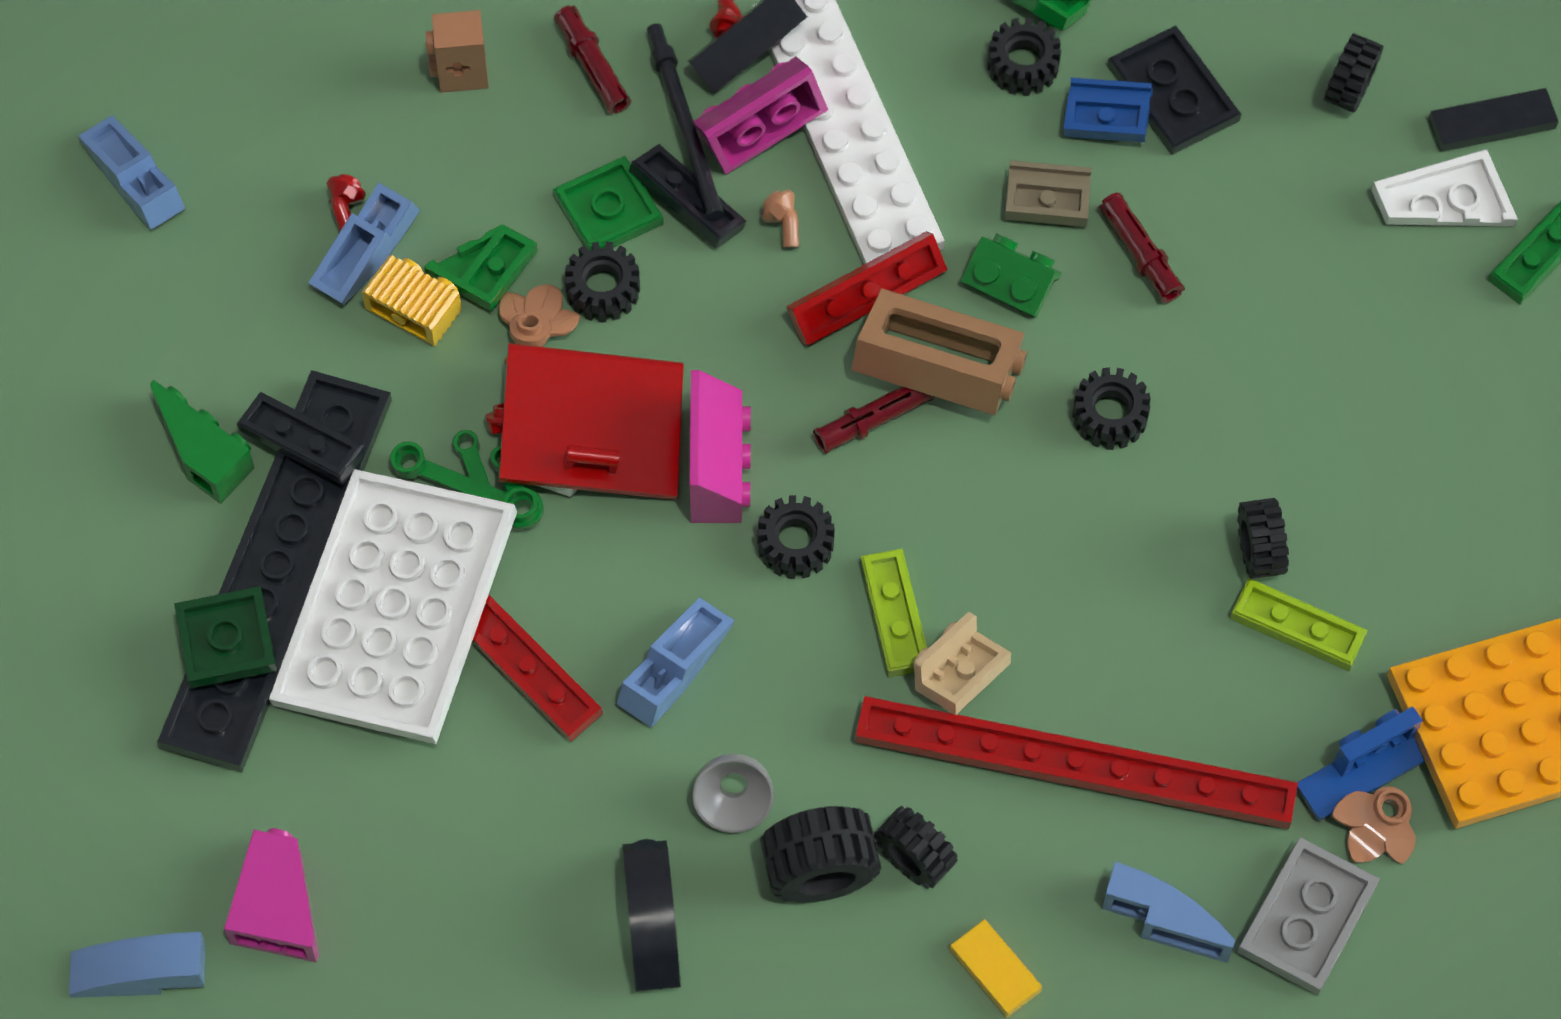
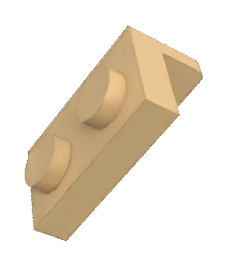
M967 612L958 622H952L932 646L926 647L919 652L913 665L915 690L954 715H957L1011 664V652L978 633L977 616Z

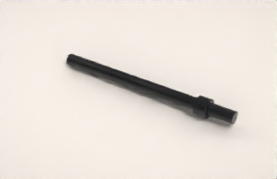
M659 23L651 24L647 28V33L653 48L651 58L655 70L661 73L708 219L711 221L719 220L724 216V212L676 70L678 60L674 48L668 45L662 25Z

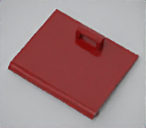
M508 343V351L505 358L506 380L499 467L500 482L677 499L683 362Z

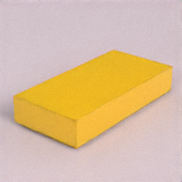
M986 919L950 945V952L1006 1018L1042 992L1043 986Z

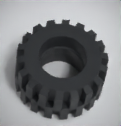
M828 806L798 812L773 824L760 838L771 893L778 899L791 902H818L834 899L864 887L880 874L881 864L870 816L858 808Z

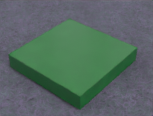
M626 156L553 188L555 200L588 252L592 250L591 243L599 241V249H605L606 241L613 242L614 248L664 225L663 216L648 191L629 172L631 164Z

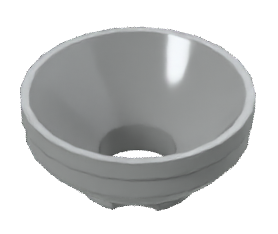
M724 754L713 758L699 771L694 782L693 802L698 815L712 828L723 832H744L756 827L768 816L773 806L774 790L769 773L762 764L746 755ZM737 773L746 779L747 785L741 792L729 793L722 788L720 782L727 774Z

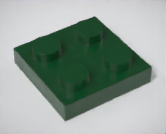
M261 586L174 603L190 689L277 671Z

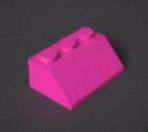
M795 56L787 62L775 65L767 75L753 84L742 86L736 91L734 96L721 104L707 108L693 123L702 141L726 175L820 116L828 108L812 70Z
M691 370V523H742V507H750V482H742V469H751V444H742V432H751V406H742L741 389L700 370Z

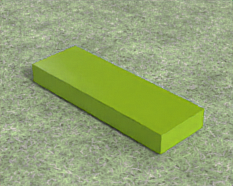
M903 549L861 556L860 564L888 678L914 673V661L919 652L926 648L927 645Z
M1248 578L1230 617L1231 620L1346 671H1350L1368 632L1367 629Z

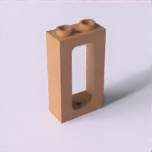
M881 289L857 338L851 370L996 415L1001 401H1010L1016 383V377H1013V374L1021 375L1028 352L1021 350L1024 332ZM890 329L983 358L993 363L985 365L887 333Z

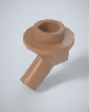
M791 190L773 192L764 201L762 206L764 209L762 219L766 223L782 222L783 248L799 247L798 212L794 209L795 194Z

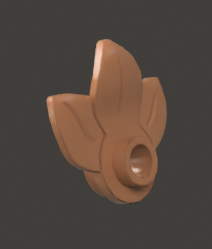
M551 284L534 287L527 293L526 297L517 293L507 292L501 298L499 304L500 318L509 325V334L515 344L543 347L549 337L565 336L572 332L580 320V314L562 309V292Z
M1388 786L1378 789L1373 794L1355 791L1345 796L1334 807L1331 815L1332 818L1351 828L1347 834V851L1353 862H1370L1386 852L1392 860L1403 864L1414 850L1416 836L1409 824L1412 815V805L1410 799L1402 790ZM1383 803L1392 805L1394 808L1393 817L1385 815L1382 810Z

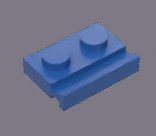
M1071 77L1064 122L1065 137L1145 143L1150 99L1152 97V83Z

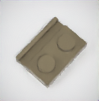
M1010 160L1005 219L1087 227L1092 168Z

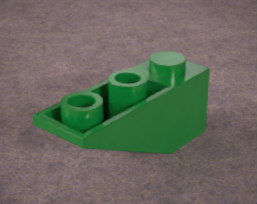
M153 380L150 383L155 404L188 480L222 504L253 471L254 464L250 453L251 446L239 434L232 432L229 435L221 429L218 421L206 410L200 409L196 411L188 405L186 398L176 388L169 386L166 389Z

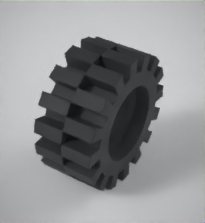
M1015 18L1011 21V27L1004 22L1000 25L999 32L995 30L992 34V39L989 42L987 69L990 70L992 81L998 79L997 86L1003 90L1007 85L1010 86L1009 94L1016 95L1017 89H1023V96H1030L1031 88H1034L1036 94L1043 92L1044 85L1049 88L1053 84V79L1057 78L1061 57V42L1059 38L1055 39V31L1052 28L1045 32L1046 23L1040 20L1037 26H1033V18H1025V24H1020L1019 18ZM1017 49H1028L1038 54L1040 59L1031 65H1021L1013 62L1009 58V54Z
M1353 33L1338 59L1337 66H1335L1325 92L1324 101L1350 112H1356L1376 71L1384 45Z
M599 241L591 243L592 250L589 252L584 245L579 248V257L573 253L569 258L570 265H566L565 268L567 300L570 306L574 304V311L581 314L585 311V319L592 321L594 315H599V323L607 322L606 315L612 314L614 321L621 319L620 310L627 315L632 311V304L636 305L639 300L640 273L638 264L635 265V257L632 253L626 256V248L621 245L614 251L613 242L606 241L605 249H599ZM607 272L614 274L619 282L612 290L598 292L588 287L587 280L593 274Z
M1110 367L1102 368L1101 376L1095 370L1089 373L1088 381L1083 378L1080 382L1079 390L1077 389L1075 394L1072 418H1075L1074 426L1076 430L1082 428L1081 437L1085 441L1092 436V445L1099 448L1100 442L1104 441L1107 442L1106 450H1113L1114 443L1118 442L1120 449L1128 446L1129 439L1135 443L1139 439L1140 432L1144 433L1149 417L1151 398L1150 393L1145 394L1147 386L1143 381L1136 384L1137 375L1131 372L1128 378L1123 377L1124 369L1117 368L1116 375H1110ZM1115 398L1125 403L1128 412L1123 418L1107 419L1097 413L1095 405L1100 399Z
M790 495L789 503L784 504L782 498L775 500L774 509L768 505L764 509V517L760 516L757 529L758 553L760 557H763V564L767 568L773 565L774 574L780 577L783 570L788 571V579H795V572H801L804 579L810 577L811 569H814L816 573L823 570V562L828 564L831 559V551L833 552L835 528L834 523L831 524L832 516L829 511L823 513V505L818 501L814 507L811 506V498L806 496L803 497L802 503H796V495ZM788 526H803L811 532L813 538L807 547L791 549L781 543L779 539L781 531Z
M1267 498L1240 502L1238 506L1239 516H1237L1239 524L1238 536L1241 539L1240 549L1243 551V563L1246 564V572L1249 574V578L1255 579L1286 574L1288 572L1287 566H1289L1287 557L1289 555V548L1286 544L1288 538L1287 533H1285L1284 518L1282 519V509L1279 507L1278 500Z
M899 806L874 832V838L877 840L876 844L879 848L883 849L882 854L893 861L891 864L896 869L899 867L903 871L905 877L908 879L912 877L915 884L919 886L922 884L924 888L932 889L958 862L956 859L958 855L952 850L954 847L951 842L944 840L946 836L941 831H936L933 828L935 825L930 820L926 822L923 815L919 812L915 814L911 808Z

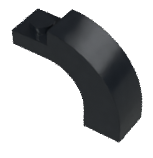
M641 839L634 843L622 844L635 990L646 991L681 987L667 840Z

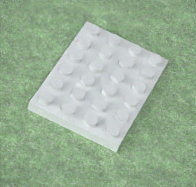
M354 469L269 697L271 704L279 708L437 744L517 514L515 505Z

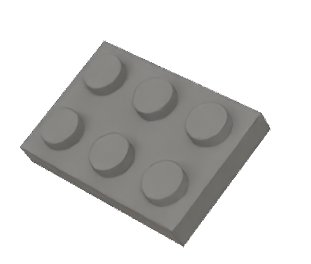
M1300 837L1239 946L1237 953L1319 995L1380 879Z

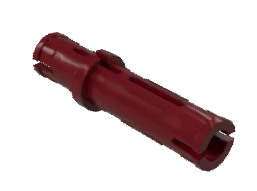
M568 5L558 10L554 15V21L568 42L567 49L581 63L608 113L618 114L627 109L631 104V99L598 45L599 38L596 33L589 30L575 5H572V7Z
M1120 192L1107 196L1102 200L1103 204L1099 205V209L1137 263L1136 270L1138 273L1150 281L1163 303H1169L1177 299L1182 294L1181 291L1185 290V287L1167 263L1168 256L1164 250L1158 249Z
M902 386L858 409L851 407L845 410L844 416L814 429L813 436L820 450L826 454L854 438L861 440L867 437L868 431L899 417L927 401L934 400L935 397Z

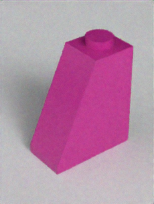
M270 828L267 832L253 830L224 928L229 944L317 963L319 951L303 858L298 840L293 838V835L281 829Z

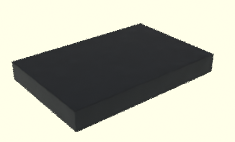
M1176 25L1108 58L1107 67L1118 81L1152 83L1148 123L1171 155L1240 121V111Z

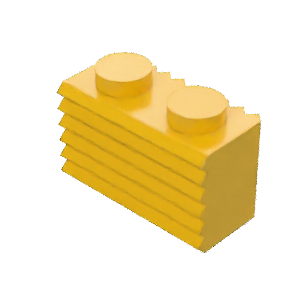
M389 255L362 291L366 310L433 346H436L438 341L442 339L443 334L446 333L448 327H451L452 321H455L462 309L460 294L452 282L443 277L431 278L428 274H424L422 268L414 261L407 258L403 260L396 259L393 255Z

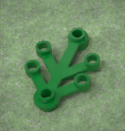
M471 430L459 431L453 438L456 454L463 458L469 477L426 460L422 448L414 442H402L396 445L391 452L390 461L394 472L403 479H414L419 476L456 492L514 504L516 510L520 506L530 507L527 513L516 514L512 526L515 529L530 528L542 518L544 505L540 495L534 490L525 488L519 483L504 482L507 492L490 485L479 455L480 443L478 437ZM465 440L473 441V445L470 448L463 449L459 447ZM501 445L495 447L490 455L493 468L498 473L500 463L497 460L500 457ZM406 461H417V464L411 468H403V465Z

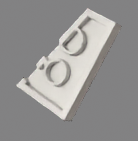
M1487 149L1376 181L1371 188L1385 223L1390 225L1515 227L1518 221Z

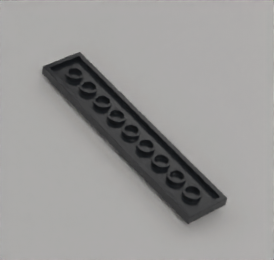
M311 370L295 410L363 444L367 453L355 469L364 471L392 398L391 392ZM277 451L219 591V594L261 586L277 671L191 689L185 673L157 741L161 749L243 772L270 705L269 697L351 475L341 485Z

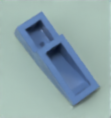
M113 115L78 135L80 142L110 183L150 230L185 209L175 184L155 165L151 154Z
M378 182L358 216L353 213L350 215L310 279L309 284L345 305L391 254L415 220L420 209L412 201Z
M699 597L650 646L647 658L622 682L617 705L652 728L698 675L732 628L734 620Z
M1115 861L1102 907L1103 910L1144 921L1145 924L1141 935L1143 939L1228 963L1235 939L1212 915L1170 884L1144 871Z
M186 932L142 936L111 941L72 951L69 996L70 998L160 995L162 988L204 987L206 944L202 933Z

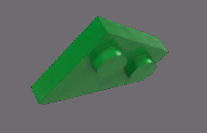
M501 224L486 232L482 238L470 240L457 247V253L439 263L435 259L429 261L424 266L425 274H428L431 278L443 277L456 286L460 295L492 312L537 253V243Z

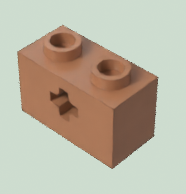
M481 11L432 14L433 30L425 31L430 77L439 78L440 93L489 88Z

